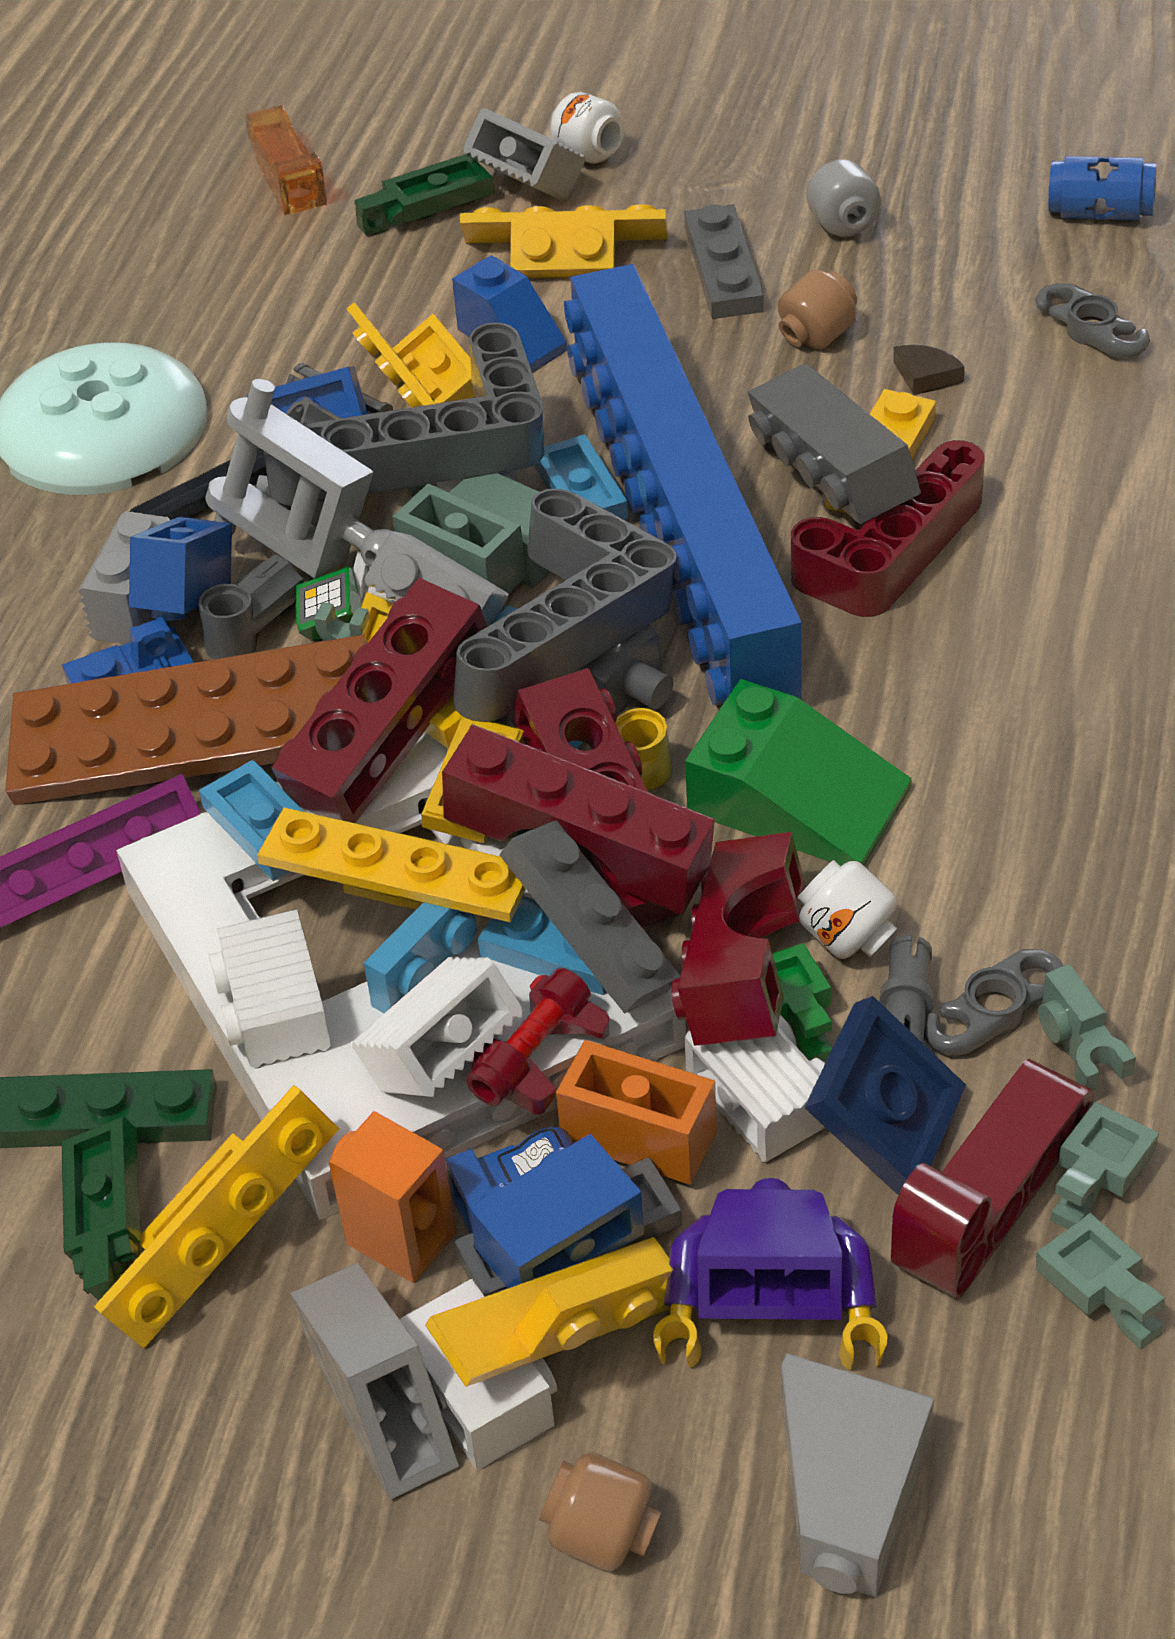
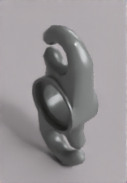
M1055 283L1042 288L1035 298L1036 307L1041 311L1049 307L1050 299L1067 301L1068 303L1064 305L1051 306L1049 309L1050 315L1067 324V334L1072 340L1083 345H1090L1110 356L1132 357L1145 351L1150 343L1148 330L1140 329L1136 332L1135 341H1124L1117 338L1119 335L1134 333L1136 327L1131 321L1124 320L1117 315L1118 308L1116 303L1106 296L1093 294L1074 284ZM1093 317L1104 321L1087 322L1081 320V318Z
M1021 949L992 967L974 972L966 981L964 993L955 1000L945 1002L940 1008L942 1017L960 1020L966 1026V1031L954 1036L942 1034L939 1030L940 1018L937 1014L931 1012L925 1015V1040L933 1049L946 1055H967L993 1038L1013 1032L1021 1025L1025 1010L1033 1003L1043 1001L1044 984L1028 982L1022 973L1032 968H1041L1050 972L1062 967V961L1054 954L1042 949ZM987 992H999L1008 996L1013 1001V1004L1005 1010L992 1011L983 1008L976 999Z

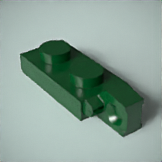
M461 155L382 181L381 190L354 200L357 226L365 235L388 231L392 224L402 225L404 222L423 220L431 214L458 205L471 204L476 199L495 193L494 178L478 161L466 155Z
M125 1116L61 1141L64 1254L73 1261L75 1274L83 1279V1290L87 1294L91 1293L98 1301L130 1267L127 1261L139 1257L140 1252L138 1244L141 1242L137 1131L136 1127Z

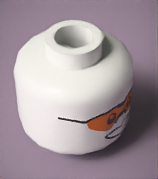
M575 92L560 101L551 117L550 133L552 139L584 154L585 162L596 164L605 161L618 150L624 137V126L620 111L615 104L583 92Z
M834 860L831 861L798 896V899L804 904L799 915L802 926L837 958H849L860 949L867 956L871 957L897 930L888 920L896 910V896L863 864L857 861H850L842 866Z

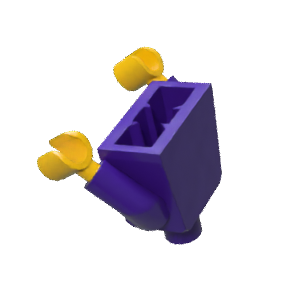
M775 1178L761 1179L751 1189H725L717 1194L710 1215H703L679 1234L672 1243L669 1265L673 1271L667 1278L664 1305L671 1307L670 1315L662 1318L656 1324L653 1331V1342L660 1362L663 1365L666 1360V1347L676 1338L688 1340L686 1359L689 1368H693L699 1362L702 1348L697 1329L691 1321L692 1310H698L699 1318L841 1320V1311L848 1312L849 1323H847L843 1331L839 1346L841 1363L845 1368L851 1370L854 1361L852 1342L864 1340L874 1347L876 1367L880 1366L887 1346V1333L884 1326L879 1321L871 1318L870 1309L877 1307L869 1246L864 1238L841 1218L830 1216L822 1193L816 1190H791L785 1182Z

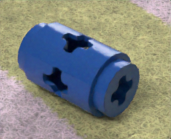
M1066 155L1064 161L1052 160L1048 196L1049 213H1061V218L1100 220L1140 221L1141 215L1153 216L1157 163H1144V157ZM1100 162H1109V166L1118 167V169H1112L1108 173L1107 178L1100 177L1099 169L1091 167L1097 166ZM1098 198L1106 199V207L1115 209L1108 210L1106 214H1098L1096 209L1088 208L1094 207Z

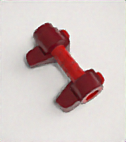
M557 968L549 976L540 975L530 984L531 991L529 992L531 1013L506 1042L493 1038V1044H484L483 1053L474 1052V1059L471 1061L473 1063L472 1071L466 1077V1084L470 1091L482 1102L491 1106H497L503 1099H508L534 1115L544 1114L555 1098L556 1089L530 1059L532 1053L536 1051L549 1034H585L598 1039H604L609 1036L608 1013L591 1002L592 994L587 984L574 972L565 968Z

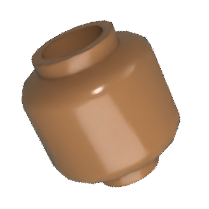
M809 271L791 286L778 301V313L781 321L778 323L780 332L789 343L796 347L804 344L816 350L826 349L855 322L856 292L851 284L837 272Z
M589 1452L578 1458L575 1465L565 1461L562 1462L539 1520L549 1524L548 1540L553 1548L601 1570L613 1571L622 1565L628 1551L644 1556L661 1512L647 1506L652 1489L651 1482L646 1475L597 1453Z

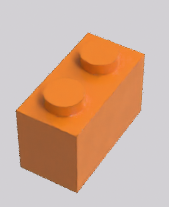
M584 1040L556 1091L559 1126L568 1132L573 1143L591 1134L613 1160L632 1165L650 1157L660 1175L691 1185L717 1133L715 1080L588 1040Z
M373 1111L356 1131L346 1133L339 1140L328 1161L345 1241L347 1245L408 1281L415 1283L457 1233L444 1150Z

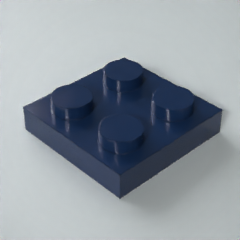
M870 996L853 1004L804 1108L899 1195L909 1175L918 1165L922 1163L929 1166L932 1165L966 1084L874 996Z

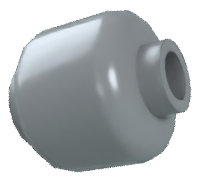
M834 160L823 165L811 178L806 194L811 212L829 233L839 237H850L865 231L873 224L879 214L882 201L878 186L859 164L850 160Z

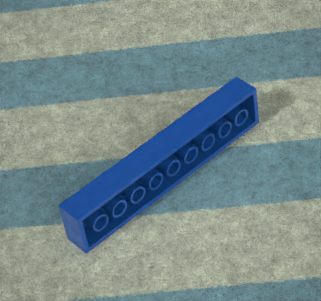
M634 264L570 277L572 299L564 301L567 326L570 333H574L575 343L567 346L570 368L574 377L582 376L581 387L587 409L596 408L595 420L601 442L611 443L610 458L616 477L625 476V494L630 511L632 513L640 511L641 530L674 548L677 554L672 590L673 609L678 624H688L690 628L688 639L696 665L705 663L707 668L705 671L706 685L712 704L714 706L723 705L740 679L796 696L802 700V622Z

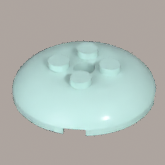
M119 342L95 343L70 348L51 355L28 368L16 378L0 398V457L9 466L10 473L27 485L44 491L67 495H94L132 487L131 478L147 473L155 468L163 474L181 462L193 450L203 435L207 423L208 413L205 394L200 382L183 363L159 350L138 344Z

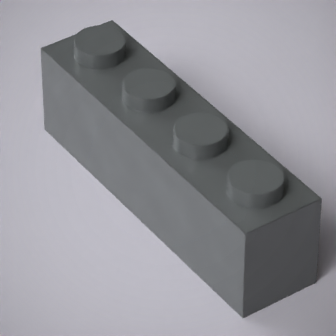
M804 363L747 392L754 413L748 416V420L756 439L762 445L768 443L773 447L785 466L792 464L798 469L803 480L810 488L817 486L823 491L828 502L835 510L842 508L854 520L862 524L921 494L908 445L808 364Z

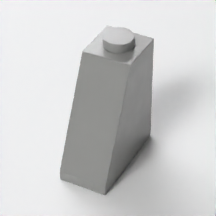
M357 1262L290 1293L311 1353L388 1498L391 1500L459 1467L419 1346Z
M786 1353L781 1365L782 1413L800 1571L803 1574L812 1576L819 1585L833 1592L850 1594L858 1591L877 1597L931 1440L934 1398Z

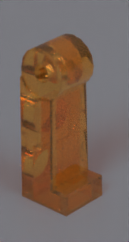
M279 105L245 114L246 127L256 155L255 159L284 216L328 205L322 163L315 152H308L292 126L284 106ZM294 189H307L310 191L307 195L296 198L288 197L287 193Z

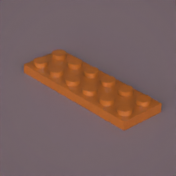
M365 634L13 693L5 792L14 805L167 781L180 774H183L184 778L235 770L251 760H254L259 766L275 763L284 744L288 740L295 738L315 712L316 705L323 694L333 689L351 666L357 650L365 643H368Z

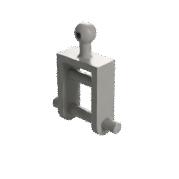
M254 379L248 397L235 399L230 404L227 423L238 435L227 476L213 479L208 486L206 502L216 512L214 521L232 523V535L235 533L236 527H239L313 578L346 562L351 544L361 550L362 559L370 568L387 536L392 532L387 529L373 531L359 521L374 471L271 405L275 391L274 384L265 379ZM259 447L301 475L291 510L249 484ZM322 488L327 494L317 527L311 525Z

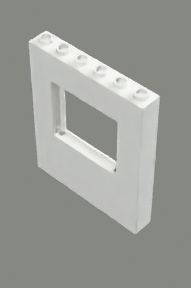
M424 732L355 824L395 833H402L422 824V813L419 814L417 804L423 798L426 804L448 748ZM301 808L304 812L311 813V812H309V811H307V810ZM208 812L201 813L196 817L116 850L131 899L260 1120L295 1085L340 1128L295 1179L319 1221L339 1212L328 1162L333 1150L346 1133L356 1131L373 1111L442 1148L445 1161L446 1158L472 1149L541 1116L526 1111L508 1099H503L497 1106H491L479 1100L466 1084V1077L472 1071L473 1063L471 1061L464 1062L463 1070H455L454 1079L445 1078L444 1088L435 1087L434 1097L382 1092L352 1047V1041L384 1014L371 1006L367 982L322 1001L331 1046L326 1051L317 1049L312 1055L303 1053L299 1058L290 1056L285 1062L276 1059L271 1065L262 1063L258 1068L249 1066L244 1043L230 1046L221 1005L234 1002L232 991L218 994L209 954L222 951L217 928L259 918L248 899L304 874L290 871L272 881ZM432 830L440 843L500 856L499 854L506 847L509 839L508 836L501 842L487 836L485 842L481 843ZM241 878L244 890L233 894L231 884L235 879ZM526 890L523 896L534 899ZM483 929L475 932L472 942L461 954L453 955L452 958L459 957L462 959L465 956L468 960L471 957L474 959L480 957L484 960L485 958L480 956L478 938ZM493 961L522 1006L521 1018L513 1017L512 1026H503L502 1035L493 1036L495 1039L506 1042L531 1013L529 1000L530 984L540 975ZM672 987L667 993L626 1014L622 1012L607 991H605L604 995L591 992V1002L605 1010L609 1015V1036L604 1039H598L585 1034H549L536 1051L532 1053L530 1059L550 1080L557 1091L584 1040L657 1061L685 1047V1019L679 1020L676 1017L672 1003ZM556 1095L545 1113L558 1108Z

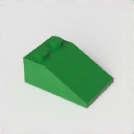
M743 679L738 681L685 760L688 809L715 819V823L753 836L792 832L797 851L829 862L834 860L840 866L850 861H857L863 865L866 864L909 792L912 782L911 777L798 697Z

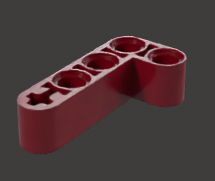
M952 440L942 443L915 470L921 494L868 520L859 531L824 517H810L799 521L791 530V583L795 589L852 615L874 617L883 614L979 510L982 504L985 456L982 449L976 444L964 440Z
M1031 1059L1024 1061L942 1172L922 1163L909 1175L897 1197L893 1210L891 1263L955 1298L964 1295L1058 1164L1061 1146L1093 1105L1094 1091Z

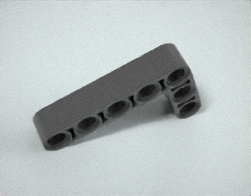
M503 323L480 325L469 336L472 388L476 398L302 424L374 471L367 494L525 469L536 465L544 456L543 403L520 336L515 328ZM264 451L270 495L279 503L292 505L301 475ZM322 488L318 501H324L327 494Z
M546 489L538 492L533 496L531 502L527 553L535 563L560 576L565 581L466 639L458 646L453 702L456 711L461 716L472 721L488 722L498 720L514 711L518 690L576 672L663 617L670 610L677 557L674 548L576 493L562 489Z

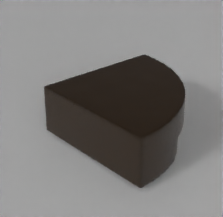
M901 345L894 347L893 362L913 394L964 382L965 366L952 354L925 345Z

